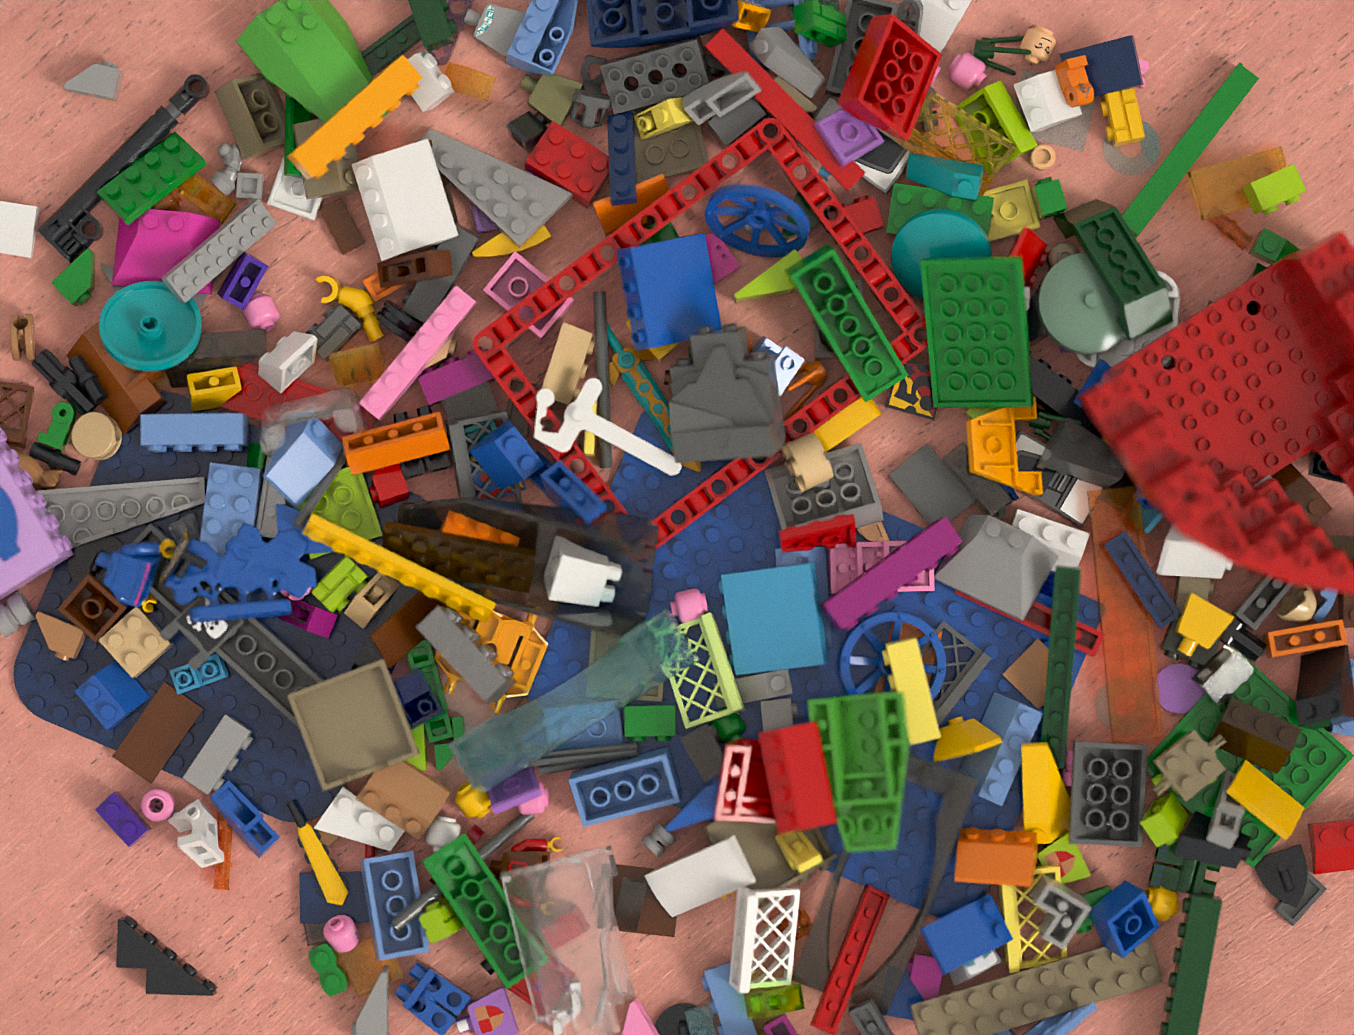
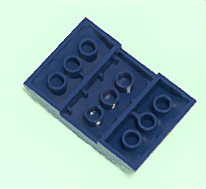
M586 0L591 47L631 48L673 43L706 35L739 21L737 0Z

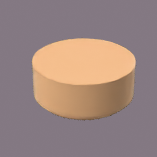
M1046 144L1038 145L1030 153V162L1038 170H1047L1055 162V152Z

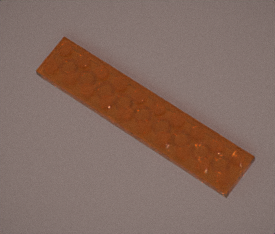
M1138 486L1087 491L1101 632L1105 633L1102 647L1113 743L1164 737L1152 618L1103 546L1104 543L1122 531H1126L1146 561L1141 505L1136 499Z

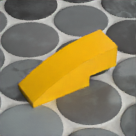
M543 225L519 248L502 232L474 250L472 254L475 259L509 257L515 251L521 254L539 247L551 240L552 236Z

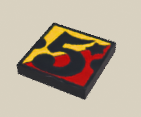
M907 361L903 364V367L908 376L890 387L885 407L934 420L937 408L933 407L930 367Z

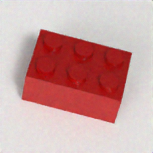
M552 121L525 161L524 169L540 179L573 194L571 199L588 209L609 178V156Z

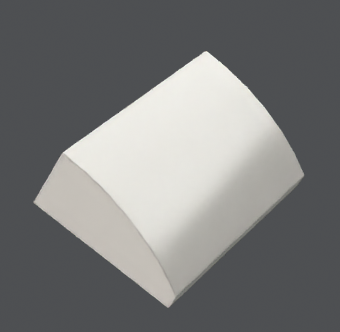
M0 201V253L32 258L40 208Z
M735 835L659 867L645 875L656 898L672 917L756 882Z

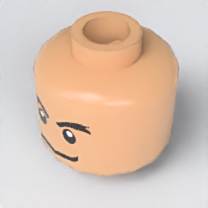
M1037 25L1034 28L1027 29L1019 49L1031 50V54H1024V60L1038 65L1039 61H1049L1056 45V39L1053 37L1054 33Z

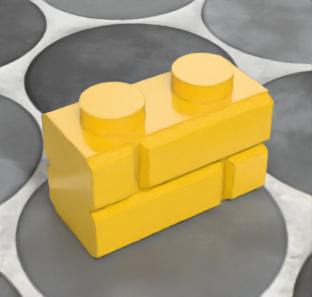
M1131 88L1105 94L1103 102H1100V110L1103 117L1107 116L1109 126H1105L1107 140L1113 142V147L1143 141L1145 134L1135 89Z

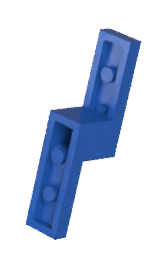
M538 450L535 452L544 465L527 478L561 511L565 513L571 509L588 524L607 510L605 503L560 460L553 465Z

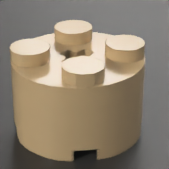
M815 433L804 435L785 444L781 448L784 458L789 460L785 462L787 471L790 476H796L795 483L800 493L834 477L828 459L826 460L823 453L825 451Z

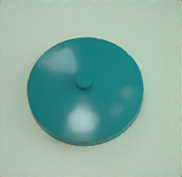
M946 209L924 211L908 219L898 230L891 249V264L896 278L908 292L922 300L924 298L920 260L923 258L993 257L989 238L980 225L962 213Z
M159 281L138 282L120 289L105 303L99 317L100 338L107 353L118 363L140 371L164 370L179 364L195 350L202 331L201 315L195 301L190 298L186 303H179L165 283Z

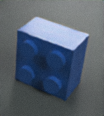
M1126 880L1089 911L1103 946L1121 958L1128 955L1160 928L1145 892Z

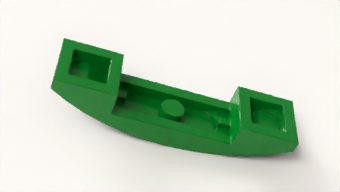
M423 640L407 653L422 709L429 743H433L454 736L432 646L428 640Z

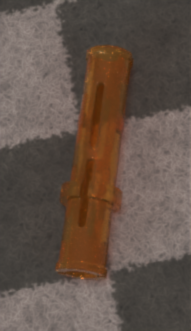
M218 813L217 833L218 847L224 852V862L212 865L215 866L213 889L229 890L230 867H233V862H230L233 829L221 813Z

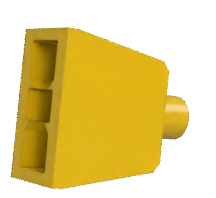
M1189 593L1175 628V632L1184 637L1177 650L1191 657L1197 645L1204 649H1209L1234 617L1199 596Z

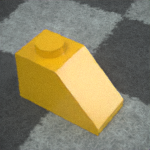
M237 366L186 375L187 391L192 412L217 408L241 390Z

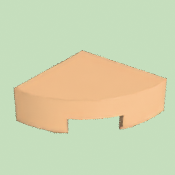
M882 521L856 528L859 534L868 541H889Z

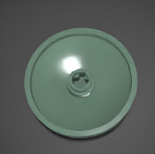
M1086 253L1068 256L1050 268L1038 289L1037 312L1044 330L1056 344L1074 353L1090 355L1105 352L1125 339L1126 334L1117 322L1122 310Z

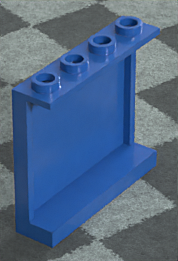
M705 233L617 250V262L621 271L622 289L625 293L627 315L632 331L631 338L635 350L651 349L690 340V335L698 331L697 328L702 326H713V329H722Z

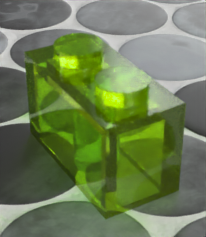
M801 984L776 986L744 994L748 1019L772 1017L805 1009Z

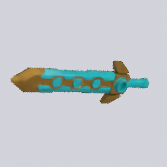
M607 322L608 344L615 353L612 357V362H609L610 383L612 386H615L619 373L622 374L621 377L639 404L644 408L662 435V439L674 455L669 404L644 364L640 362V360L654 361L655 358L646 349L635 350V347L628 346L623 348ZM701 461L681 462V465L696 472L701 471Z

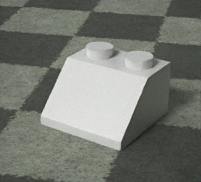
M1055 70L1014 84L1031 132L1037 133L1082 115L1080 106L1070 107L1067 104Z
M293 331L288 337H282L271 353L266 352L260 358L258 375L281 394L315 362L317 338L314 335Z

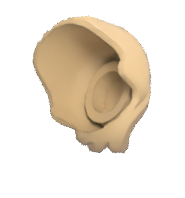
M1295 584L1292 594L1281 599L1282 607L1277 610V615L1283 620L1302 624L1309 621L1317 607V600L1312 587Z

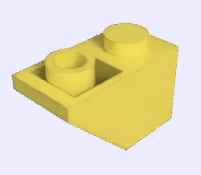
M683 97L665 100L634 115L641 140L680 128L694 121L683 108Z

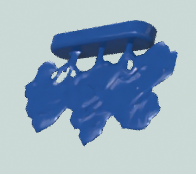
M244 523L238 530V536L232 537L226 543V553L222 556H218L208 544L196 539H190L186 549L207 560L205 568L202 570L191 564L184 577L180 579L174 575L182 560L180 558L171 574L164 581V585L173 589L174 600L180 605L189 604L198 595L208 599L210 602L208 606L191 608L189 618L190 622H213L289 615L292 613L291 602L281 599L274 600L275 594L279 590H284L294 597L302 598L310 587L316 586V575L314 568L299 561V558L304 555L309 544L307 539L302 537L300 531L292 529L278 532L275 538L266 544L262 540L260 530ZM276 579L278 581L277 587L272 588L273 580ZM201 581L209 583L212 589L211 594H209V590L204 591L200 586ZM220 583V588L215 590V585ZM194 586L199 589V593L193 592ZM226 587H235L239 590V603L220 604L218 594ZM257 588H262L267 595V601H246V594Z

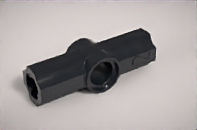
M45 349L35 357L31 364L50 382L51 388L64 400L67 399L81 415L93 412L99 404H95L86 389L79 385V379L69 367H65L51 351Z
M1235 618L1218 637L1222 643L1230 648H1235L1253 662L1261 656L1267 646L1266 643L1246 630V626Z

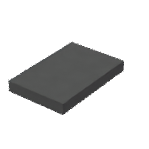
M928 443L888 475L928 525L940 517H946L951 522L975 502Z

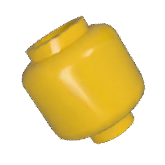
M468 780L456 789L454 801L467 818L476 816L479 819L490 811L488 807L491 802L488 791L481 782Z
M1151 886L1144 890L1156 919L1167 921L1171 916H1175L1178 913L1180 903L1175 891L1168 890L1162 886L1160 888Z

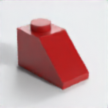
M399 463L376 469L372 477V487H369V493L372 501L378 502L379 508L409 498V490Z

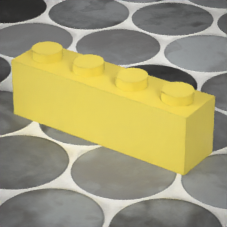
M913 636L885 643L886 650L882 651L885 666L890 665L892 675H888L891 690L896 689V692H904L909 743L912 745L940 738L917 639Z

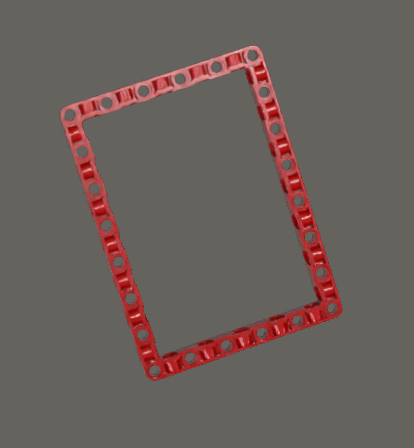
M767 118L474 337L473 348L535 431L538 404L536 396L538 392L503 346L616 263L618 260L617 250L640 245L766 150L777 160L781 171L795 190L801 193L811 207L810 210L826 232L830 233L839 244L840 251L857 274H860L871 288V293L885 312L891 315L901 330L899 331L901 333L890 342V345L902 365L928 346L926 320L783 125L777 119ZM770 124L775 127L776 136L774 138H767L764 135L763 128L765 125ZM725 155H732L735 158L736 164L734 168L728 169L723 165L722 160ZM797 165H801L806 169V177L804 179H797L794 176L793 170ZM685 185L694 187L695 196L692 199L683 197L682 188ZM827 206L835 208L836 217L834 220L825 218L824 209ZM645 215L652 216L655 220V225L650 230L644 229L641 225V219ZM603 246H611L613 248L614 257L611 260H605L601 257L600 250ZM857 247H863L866 251V258L863 261H858L854 257V250ZM563 276H569L573 279L574 285L571 290L566 291L560 287L559 281ZM888 287L896 291V298L892 302L884 298V291ZM523 306H528L533 311V317L529 321H523L519 317V310ZM918 328H923L926 332V338L922 342H917L914 338V332ZM486 336L492 340L493 346L489 351H481L479 349L478 341L481 337ZM848 375L839 378L819 393V396L804 407L802 406L783 420L786 444L814 432L861 396ZM514 377L520 378L523 382V387L518 392H513L508 387L509 381ZM838 388L843 389L846 393L845 399L840 403L833 399V392ZM547 407L546 417H542L540 421L544 418L551 419L553 429L550 432L559 433L562 425L549 407ZM800 418L805 422V429L800 433H796L792 428V424L796 419ZM573 442L567 452H559L545 444L557 462L560 460L569 470L572 460H582L584 464L583 470L574 474L602 501L609 499L613 502V510L610 513H601L599 518L625 553L634 560L646 558L783 455L780 449L773 456H765L761 463H755L752 457L735 458L699 483L686 496L679 498L659 513L646 526L638 528L575 442ZM716 479H721L725 484V488L721 493H714L711 489L712 482ZM673 511H683L684 520L681 523L676 524L672 522L671 514ZM635 540H640L644 544V549L639 554L632 553L630 550V545Z

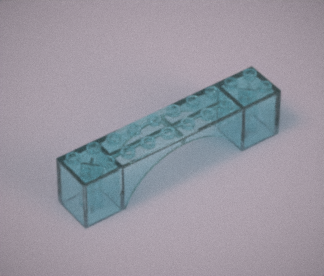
M665 610L624 635L610 651L570 680L517 709L490 718L448 744L472 787L476 790L487 792L700 660V657L675 616Z

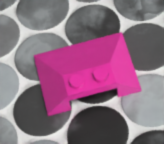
M148 209L129 225L119 217L112 286L126 287L143 281L163 282L161 277L219 229L220 220L189 212ZM214 279L197 293L212 295Z

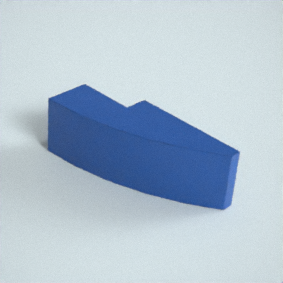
M229 780L210 797L228 824L258 858H261L278 842L280 836L263 820L264 816Z

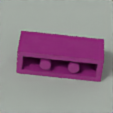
M479 347L481 351H489L488 349L483 350L482 347ZM474 349L468 351L469 356L459 360L458 356L444 362L446 366L436 369L435 366L429 367L421 372L422 376L417 377L430 407L496 380Z

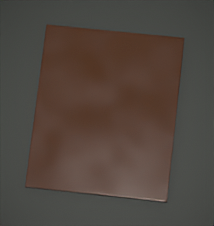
M604 863L597 922L598 929L675 937L677 916L672 917L664 909L645 878L646 874L655 869Z

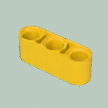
M861 397L812 433H815L825 451L823 453H826L882 413L872 399L865 403Z

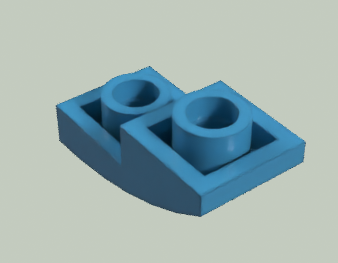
M218 654L210 656L198 669L194 670L189 664L170 670L177 694L229 677L225 662Z

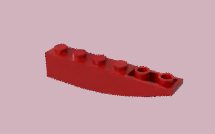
M954 591L956 595L1050 637L1052 609L1034 601L1024 620L1021 621L960 591ZM1077 621L1075 649L1095 657L1105 633Z

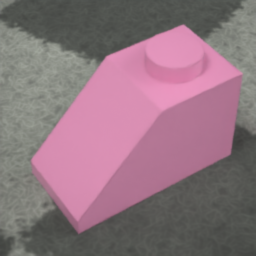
M638 998L633 1000L629 1005L622 1035H660Z

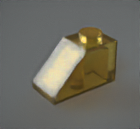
M196 174L175 189L177 193L212 218L219 219L221 224L224 223L237 205Z

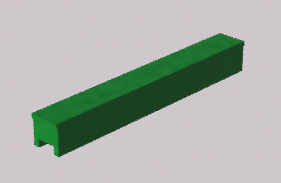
M1239 62L1122 214L1124 221L1135 238L1140 235L1259 79L1243 67L1242 63Z

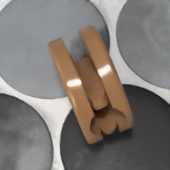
M31 313L25 314V317H19L18 314H12L10 317V343L14 361H21L22 349H26L28 360H34L36 357L35 322Z

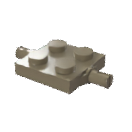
M1195 730L1189 731L1153 760L1163 777V780L1152 788L1153 791L1160 796L1171 787L1179 793L1184 801L1189 800L1226 770L1214 752L1226 743L1225 739L1218 734L1217 737L1207 743L1200 738Z

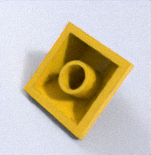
M963 716L948 720L949 725L939 729L940 738H937L933 759L934 762L974 753L1002 743V739L974 718L963 720Z

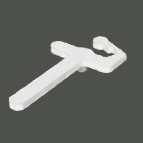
M591 378L587 380L576 401L566 408L564 413L565 421L559 433L542 431L544 426L540 424V419L546 417V409L554 402V394L549 389H542L538 392L536 396L538 404L534 438L559 452H567L581 430H587L670 476L678 474L682 468L681 463H675V458L672 455L594 414L592 408L602 390V384L598 379Z

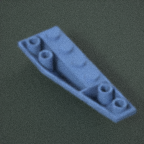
M531 0L507 52L506 64L530 74L553 75L572 35L578 0Z

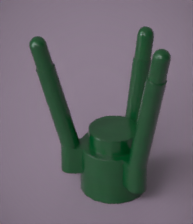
M1024 36L982 37V40L976 39L974 57L981 60L985 66L1016 75V71L988 59L994 58V52L1030 55L1031 50L995 47V43L1022 41Z
M1037 408V419L1030 421L1029 426L1035 428L1033 434L1042 436L1049 441L1051 436L1044 432V429L1049 430L1053 420L1064 422L1068 418L1053 415L1046 410ZM1072 419L1079 425H1082V421Z

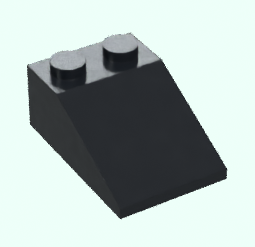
M1348 645L1301 656L1295 700L1298 725L1300 727L1315 730L1354 721V684Z

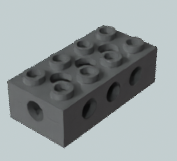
M701 36L604 61L600 66L614 114L681 97L713 81ZM676 64H684L686 66L687 73L678 72L676 69ZM652 70L660 71L663 79H655L652 76ZM628 77H635L638 80L639 85H630L628 82Z

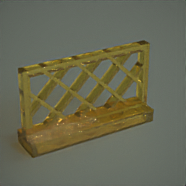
M933 90L923 102L916 122L927 121L929 132L920 133L913 128L908 141L899 139L897 142L915 154L973 164L990 162L992 172L989 176L983 174L979 192V195L982 196L1016 148V144ZM931 100L942 106L943 113L930 115L928 105ZM959 116L963 119L964 127L951 129L949 117ZM944 118L947 129L934 131L931 120ZM979 129L984 133L985 140L972 142L971 130ZM966 132L968 143L955 145L953 133ZM948 134L951 146L941 147L938 145L935 136ZM1000 143L1008 148L1003 155L993 156L991 144ZM987 145L989 157L976 159L974 147ZM969 148L971 160L963 161L958 158L956 150Z

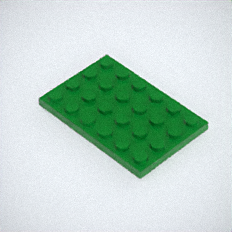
M1022 256L923 258L920 260L933 407H1032L1034 405Z

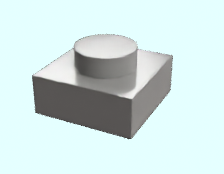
M238 172L236 198L262 200L264 175Z

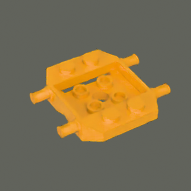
M483 588L481 596L490 600L494 592ZM530 607L526 620H523V622L492 611L485 622L479 620L475 630L481 636L479 641L485 646L489 643L495 644L498 655L496 659L502 664H509L520 635L523 636L511 667L515 673L513 678L517 682L496 703L492 702L490 711L499 714L503 701L506 698L529 695L549 645L534 625L540 612L538 609ZM455 609L464 618L461 622L468 628L471 626L474 629L477 620ZM437 650L434 658L447 674L446 677H448L442 691L453 695L452 693L457 681L460 679L466 682V680Z

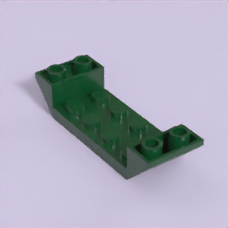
M1095 199L1054 216V221L1066 239L1075 235L1122 311L1117 322L1129 341L1173 322L1167 287L1116 206Z

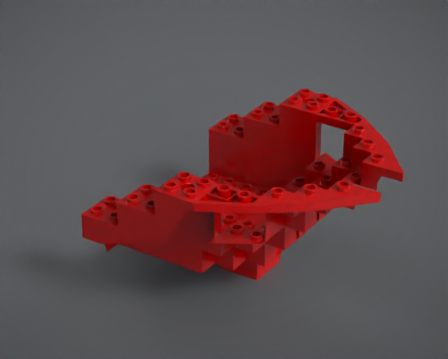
M1340 231L1331 233L1309 248L1281 258L1105 371L1101 382L1077 397L1143 495L1175 527L1178 533L1230 562L1287 583L1354 594V569L1344 552L1332 547L1320 526L1311 525L1299 503L1289 501L1277 479L1267 478L1256 485L1268 475L1272 476L1307 452L1316 451L1320 453L1332 474L1342 476L1354 496V249L1345 233ZM1250 301H1255L1258 305V311L1255 315H1250L1246 310V306ZM1166 355L1171 356L1174 361L1173 366L1168 370L1164 369L1161 364L1163 357ZM1246 540L1253 541L1254 544L1249 547Z

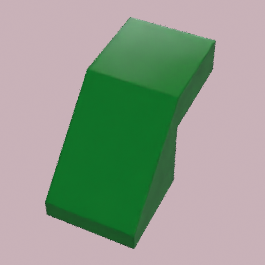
M463 716L452 717L454 742L434 745L436 770H442L465 743Z

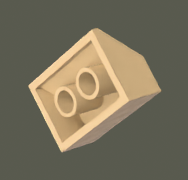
M564 322L542 389H549L553 392L555 403L569 406L572 402L576 401L581 389L577 388L579 379H584L589 365L584 363L587 354H593L595 340H592V333Z

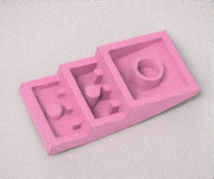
M906 541L856 542V547L847 548L846 544H836L835 549H828L829 594L839 591ZM934 568L929 572L923 570L917 575L919 579L908 587L903 585L897 591H935Z

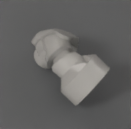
M223 142L218 147V153L221 155V160L224 162L226 169L217 170L210 178L222 193L229 195L236 188L235 180L237 173L240 172L243 159L239 147L235 143L229 145L227 142Z

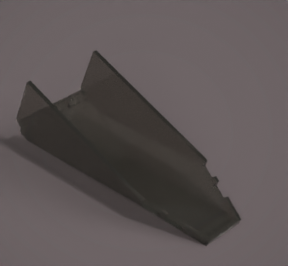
M475 497L408 502L399 505L398 523L439 531L448 511L451 510L520 537L518 547L536 550L529 593L443 577L496 604L619 638L646 619V614L649 613L651 595L647 593L651 592L654 572L648 569L654 568L656 548L649 545H657L659 527L651 523L652 519L636 515L603 512L586 524L570 508ZM555 536L563 537L580 547L608 557L609 562L621 566L622 573L618 581L607 579L605 585H611L615 588L612 602L600 601L597 607L548 599L544 584V571Z

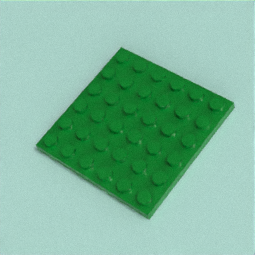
M1239 654L1196 704L1147 756L1146 773L1152 778L1161 774L1160 769L1153 760L1192 729L1196 731L1203 741L1208 742L1227 697L1235 698L1300 727L1298 725L1296 703L1246 657ZM1300 727L1302 730L1295 746L1278 774L1251 763L1305 808L1304 811L1354 756L1324 728L1313 730ZM1219 748L1214 751L1222 766L1227 771L1235 774L1240 765L1245 761ZM1226 770L1216 777V781L1207 784L1189 800L1184 801L1179 794H1175V796L1193 815L1198 811L1211 818ZM1169 787L1166 791L1169 793L1173 791V789ZM1245 808L1240 819L1239 832L1252 837L1248 845L1252 850L1246 863L1251 868H1254L1281 837Z

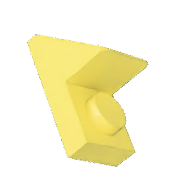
M801 830L775 836L786 861L793 871L797 869L801 873L822 862L819 852Z

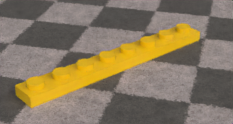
M314 514L311 515L304 527L302 534L308 536L311 540L321 542L331 547L334 551L355 559L360 564H366L383 575L397 579L403 585L413 587L428 597L436 598L446 603L450 608L458 609L468 614L473 619L485 622L495 607V602Z

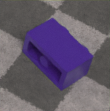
M244 252L236 259L217 294L244 310L269 266L258 258Z
M118 791L113 792L95 809L128 847L133 846L152 829Z

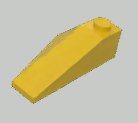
M1024 743L1021 744L1023 830L1037 833V844H1050L1069 831L1071 798L1058 772L1048 744Z

